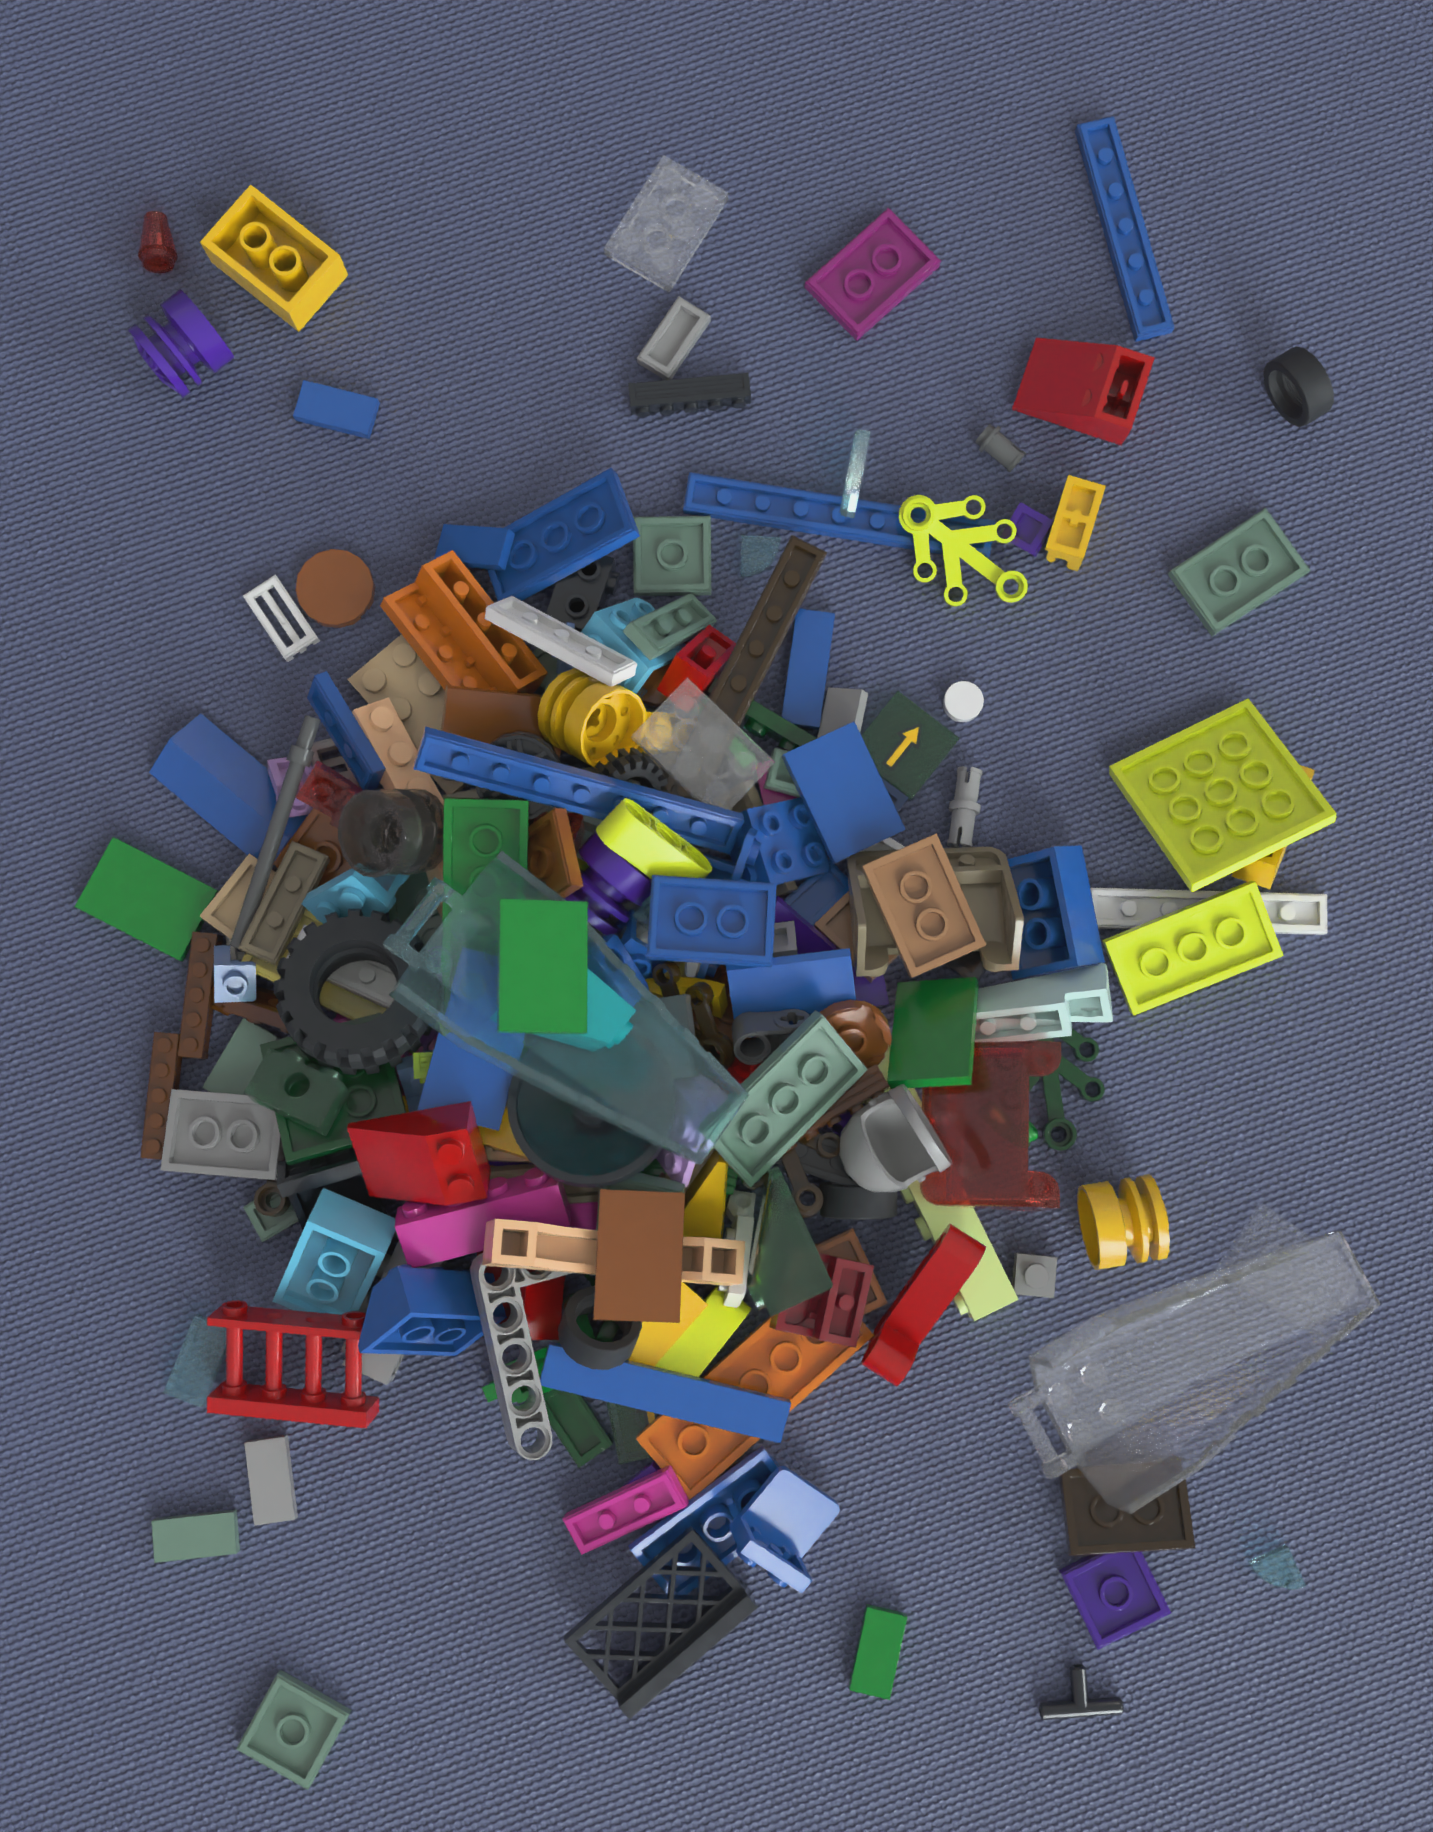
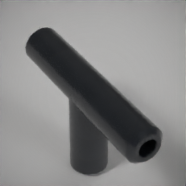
M1074 1664L1069 1668L1072 1700L1042 1702L1039 1704V1714L1042 1720L1120 1715L1124 1711L1123 1701L1120 1697L1089 1699L1086 1667L1082 1664Z

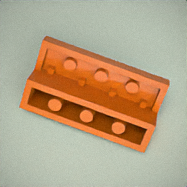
M453 550L422 565L414 583L384 597L380 607L444 690L446 685L533 694L548 674L547 670L521 638L484 619L486 607L494 602Z

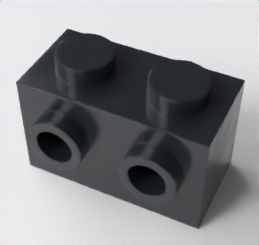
M605 555L556 582L546 614L564 624L566 622L575 623V630L581 632L594 612L604 609L607 595H614L616 592L620 573L616 572L614 558Z

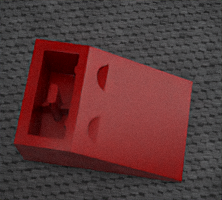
M1036 337L1012 410L1122 446L1132 429L1155 357L1118 345Z

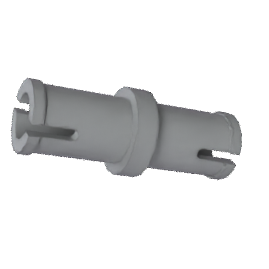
M967 766L957 768L954 800L949 802V811L952 812L947 845L952 848H959V841L962 847H972L975 816L980 814L981 808L977 801L980 779L983 772L975 767L970 768L969 782Z

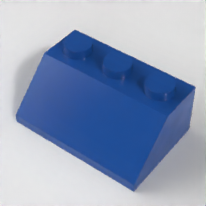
M1082 845L1054 846L1007 859L1024 916L1019 970H1011L1012 979L1034 977L1105 963Z
M850 948L773 957L771 968L726 965L734 1019L745 1012H772L786 1009H799L811 1015L815 1010L820 1013V1011L833 1003L856 1000Z
M408 1264L390 1269L387 1276L372 1288L358 1343L359 1352L457 1356L484 1335L470 1269L453 1271L444 1270L443 1267H432L429 1269L412 1268ZM484 1273L487 1283L495 1282L493 1273ZM502 1303L493 1312V1319L496 1324L507 1318Z

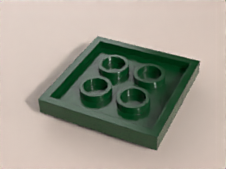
M380 1012L346 1021L342 1024H362L372 1021L382 1014ZM291 1036L260 1044L283 1151L288 1165L353 1148L347 1129L348 1123L406 1113L395 1067L392 1068L389 1062L379 1065V1073L368 1075L365 1069H357L356 1075L343 1074L339 1067L328 1070L320 1066L315 1058L309 1059L300 1050Z

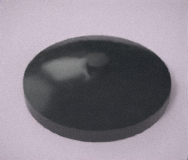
M633 1029L618 1045L614 1044L610 1049L604 1046L595 1052L542 1037L527 1051L519 1062L510 1083L507 1099L508 1118L512 1133L528 1160L538 1170L556 1181L586 1188L604 1187L620 1183L646 1168L658 1156L669 1139L677 1107L675 1085L665 1059L647 1038Z

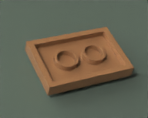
M937 833L861 866L910 978L986 946Z

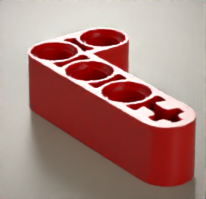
M949 1224L878 1322L873 1331L874 1336L867 1344L861 1364L896 1387L899 1386L915 1360L919 1345L973 1273L984 1255L986 1246L952 1224Z

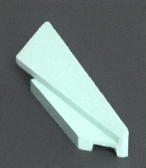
M1100 963L978 989L974 1047L1072 1036L1071 1022H1113L1107 965Z

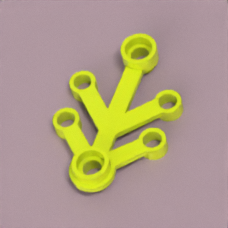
M924 495L911 496L900 507L899 521L905 531L913 534L916 558L913 575L917 581L922 583L930 582L937 573L935 563L930 560V534L942 543L947 584L944 590V600L948 605L960 606L966 601L968 596L967 589L962 584L960 558L995 585L996 594L1002 601L1013 603L1025 596L1028 584L1023 574L1018 571L1004 572L970 545L989 541H997L1001 544L1009 543L1015 538L1017 532L1016 526L1012 521L1002 519L995 525L950 530L939 520L958 516L976 520L985 512L986 505L984 500L980 496L971 495L964 501L934 504L930 498ZM971 500L978 501L981 506L980 512L976 515L969 514L966 510L967 502ZM921 508L925 511L926 518L923 522L916 523L911 519L913 509ZM1001 524H1007L1011 528V536L1007 539H1002L997 534V528ZM927 563L932 567V575L930 577L922 578L918 575L917 568L920 564ZM1012 579L1016 581L1018 589L1015 594L1009 595L1004 591L1003 585L1006 580ZM952 587H958L963 592V597L959 602H953L948 597V592Z

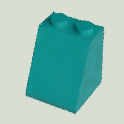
M588 969L587 1033L534 1035L592 1052L604 1046L610 1049L614 1044L618 1045L631 1031L634 1025L629 1019L637 1010ZM497 1010L490 1017L495 1023H497Z

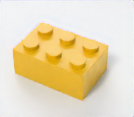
M251 184L200 241L210 261L298 332L348 276L343 261L337 252Z

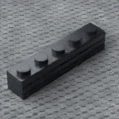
M749 372L628 383L631 415L636 414L638 417H647L651 413L658 412L662 415H670L680 410H684L686 413H693L702 408L716 411L724 406H732L738 409L744 408L746 404H751Z

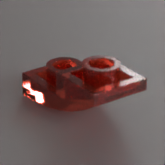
M318 760L295 797L331 817L330 825L363 843H366L386 810L356 784Z

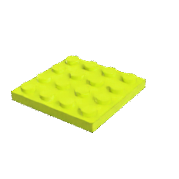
M1249 698L1109 766V775L1191 892L1334 823L1337 813Z

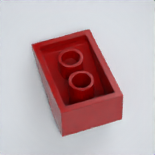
M471 1101L348 1123L347 1129L369 1196L444 1206L488 1198L491 1168Z

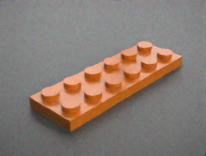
M770 1315L701 1378L789 1399L791 1401L790 1412L869 1341L874 1334L862 1322L855 1348L772 1329L769 1327L772 1316ZM659 1415L635 1436L636 1440L661 1469L671 1465L689 1500L709 1486L760 1439L665 1415Z

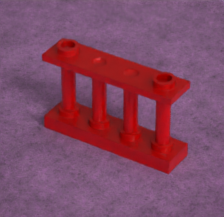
M239 1300L223 1303L207 1317V1326L226 1328V1380L207 1396V1413L367 1428L379 1413V1397L367 1396L362 1391V1353L359 1352L358 1343L366 1313L350 1311L340 1315L248 1306L246 1302ZM243 1329L266 1331L264 1385L247 1384V1381L243 1380ZM283 1333L306 1335L305 1388L303 1389L286 1388V1385L282 1383ZM322 1337L346 1339L345 1392L343 1393L326 1392V1389L322 1387Z

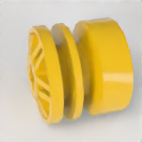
M576 668L561 673L548 685L541 698L537 714L539 730L547 742L596 768L595 766L599 761L604 765L607 764L609 761L605 756L610 752L615 757H618L617 749L625 748L628 753L630 748L637 749L643 739L647 724L646 708L638 695L619 684L608 686Z
M1150 1174L1136 1177L1135 1183L1130 1177L1121 1179L1118 1198L1108 1181L1079 1186L1077 1193L1079 1223L1086 1253L1095 1270L1124 1266L1127 1258V1246L1137 1263L1147 1262L1148 1256L1153 1261L1167 1259L1170 1242L1168 1216L1160 1190L1155 1179Z

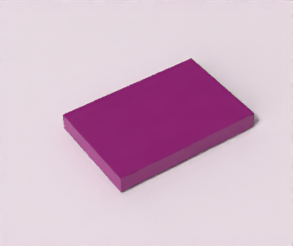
M887 208L805 282L804 288L858 341L939 268L941 260Z

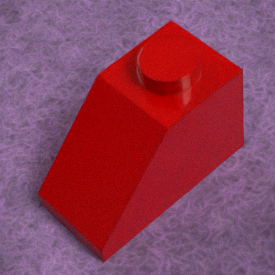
M709 624L675 655L657 690L668 697L669 701L674 705L690 712L707 695V691L714 679H719L736 643Z

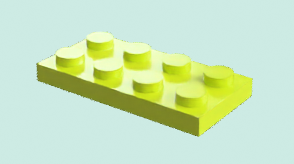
M1252 880L1102 940L1128 1009L1133 1016L1284 956L1257 884Z

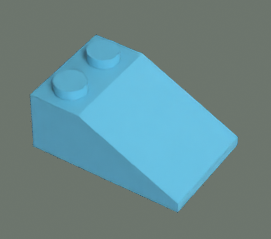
M323 1188L306 1222L272 1302L296 1311L340 1315L350 1311H359L394 1236L396 1219Z

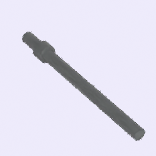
M305 715L296 745L291 744L286 759L290 763L230 945L233 947H239L261 904L305 767H310L315 753L311 749L321 722L319 719Z

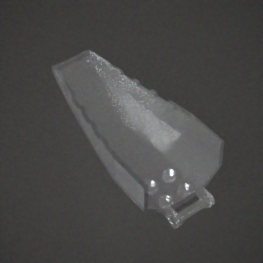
M1334 1231L1212 1271L1096 1314L1029 1355L1034 1389L1012 1399L1008 1403V1407L1013 1416H1018L1043 1462L1041 1468L1047 1479L1058 1477L1074 1466H1077L1108 1505L1132 1514L1202 1469L1237 1437L1235 1433L1252 1417L1260 1416L1267 1409L1266 1405L1283 1389L1288 1390L1297 1382L1295 1378L1313 1362H1319L1330 1352V1347L1334 1343L1342 1341L1381 1304L1342 1231ZM1040 1404H1043L1067 1451L1060 1455H1057L1033 1410Z

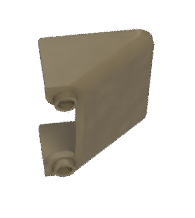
M993 847L944 848L986 943V946L974 950L979 951L983 967L991 972L1019 970L1024 916L1006 855ZM897 850L862 851L851 855L847 862L856 977L882 976L888 968L889 955L899 954L861 869V866Z

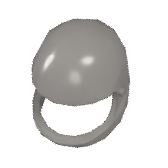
M904 1084L879 1095L877 1098L871 1099L866 1106L850 1118L841 1131L839 1156L846 1173L859 1186L874 1193L897 1192L907 1189L916 1180L919 1183L926 1179L925 1175L935 1171L941 1173L952 1165L950 1156L935 1129Z

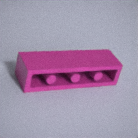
M535 1167L526 1171L524 1175L508 1179L505 1177L490 1179L487 1199L448 1206L407 1201L403 1206L397 1208L394 1227L407 1264L411 1265L412 1268H417L484 1251L486 1222L490 1220L506 1219L571 1227V1208L563 1183L550 1178Z

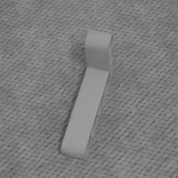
M481 1253L473 1260L470 1274L506 1439L509 1446L523 1458L538 1460L550 1451L552 1432L520 1287L572 1273L544 1270L528 1272L526 1269L502 1267L499 1279L493 1283H487L484 1278L486 1266L482 1265L483 1253ZM507 1302L511 1308V1314L506 1322L496 1324L493 1319V1312L499 1304ZM512 1344H517L520 1349L518 1359L511 1365H504L502 1360L504 1350ZM520 1386H527L529 1390L527 1400L520 1406H513L511 1398L513 1392ZM536 1427L538 1436L534 1444L529 1447H522L521 1436L524 1431Z

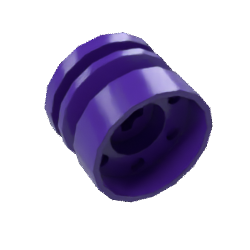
M179 289L160 304L168 320L166 325L162 327L153 317L147 314L143 319L153 331V335L147 338L136 324L129 328L128 332L133 337L139 355L160 381L184 398L190 393L187 386L180 379L184 373L199 386L202 384V380L194 367L197 363L202 362L210 371L216 373L233 360L234 355L202 312Z
M595 830L578 850L582 859L588 865L585 871L580 868L583 887L562 901L588 902V926L601 931L605 935L614 934L618 936L621 929L617 927L616 922L610 916L613 915L627 923L631 918L622 902L628 899L632 903L643 907L650 899L651 878L605 845Z

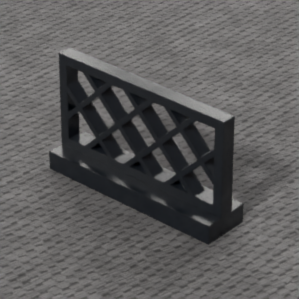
M690 1526L564 1635V1641L615 1697L622 1712L631 1719L758 1607L751 1590L742 1580L737 1579L696 1530ZM692 1542L701 1552L699 1567L677 1566L678 1553ZM671 1560V1565H670V1566H669V1565H665L667 1562H669V1561ZM708 1560L713 1567H706V1561ZM654 1574L670 1575L668 1594L645 1593L646 1581ZM676 1575L698 1576L697 1595H674ZM705 1576L723 1577L730 1585L719 1596H703ZM637 1588H639V1593H633ZM621 1602H638L636 1622L613 1621L614 1608ZM644 1603H666L665 1623L642 1622ZM673 1604L696 1605L695 1617L687 1624L671 1623ZM607 1615V1621H600ZM589 1630H606L604 1650L586 1649L579 1639ZM612 1631H635L633 1651L610 1650ZM641 1632H664L663 1645L656 1651H639ZM596 1659H603V1665L601 1666ZM609 1659L632 1660L631 1673L617 1684L608 1674ZM638 1660L643 1661V1662L638 1666Z

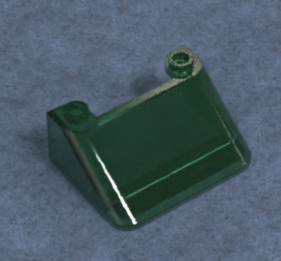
M772 1166L768 1169L765 1181L761 1185L748 1268L750 1275L747 1276L746 1285L757 1309L761 1310L766 1307L770 1316H774L825 1292L833 1286L788 1185L777 1166Z

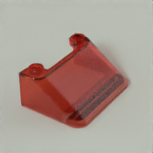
M975 1042L972 1085L922 1087V1110L935 1129L952 1161V1165L941 1173L939 1171L925 1175L926 1179L920 1182L921 1193L929 1203L947 1207L1033 1212L1060 1209V1190L1056 1180L1045 1172L1028 1171L1029 1076H1046L1053 1073L1059 1067L1061 1062V1042Z

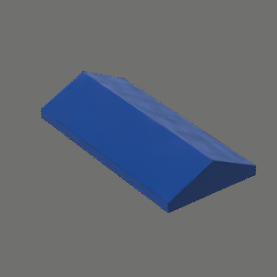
M200 713L168 740L149 773L246 855L250 853L258 859L276 805V793L269 777L268 769ZM308 815L289 817L275 860Z
M761 1446L691 1498L687 1507L668 1515L629 1544L630 1551L644 1567L687 1528L692 1526L723 1563L727 1565L738 1557L736 1553L738 1547L729 1529V1525L774 1470L779 1467V1464ZM692 1542L678 1553L677 1566L699 1567L701 1552ZM670 1560L669 1562H667L665 1565H669V1566H670V1565H671V1560ZM708 1560L706 1561V1567H713ZM652 1575L662 1590L668 1594L670 1575ZM676 1575L674 1595H687L698 1586V1576ZM705 1576V1581L711 1576Z

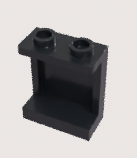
M354 1148L288 1165L286 1160L278 1162L277 1187L282 1198L289 1197L302 1230L323 1188L388 1215L382 1199L369 1196Z

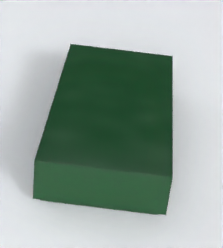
M556 1389L543 1394L549 1423L578 1468L613 1445L612 1439L583 1396Z

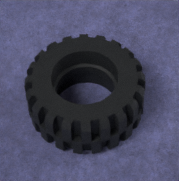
M348 909L347 917L339 918L337 912L324 915L326 923L317 927L314 922H311L304 927L303 930L306 936L301 941L294 937L287 946L290 953L289 958H280L277 967L280 979L274 981V994L278 999L276 1007L279 1016L300 1050L309 1059L315 1058L320 1066L328 1070L339 1067L343 1074L356 1075L357 1069H365L369 1075L379 1073V1065L388 1062L393 1068L403 1062L402 1054L406 1051L413 1054L421 1047L419 1039L422 1035L429 1036L434 1026L432 1017L438 1014L439 986L430 954L426 952L420 937L416 933H409L407 924L397 918L389 922L386 914L373 910L370 917H365L361 909ZM368 960L383 964L392 971L397 982L396 996L390 1007L374 1020L362 1024L348 1025L329 1019L323 1012L319 1000L322 987L329 976L340 967L351 962Z

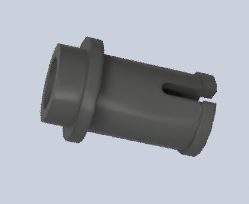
M989 424L975 443L980 446L979 451L981 453L985 450L1010 473L1022 460L1026 452L1022 451L1000 432V426L995 428Z

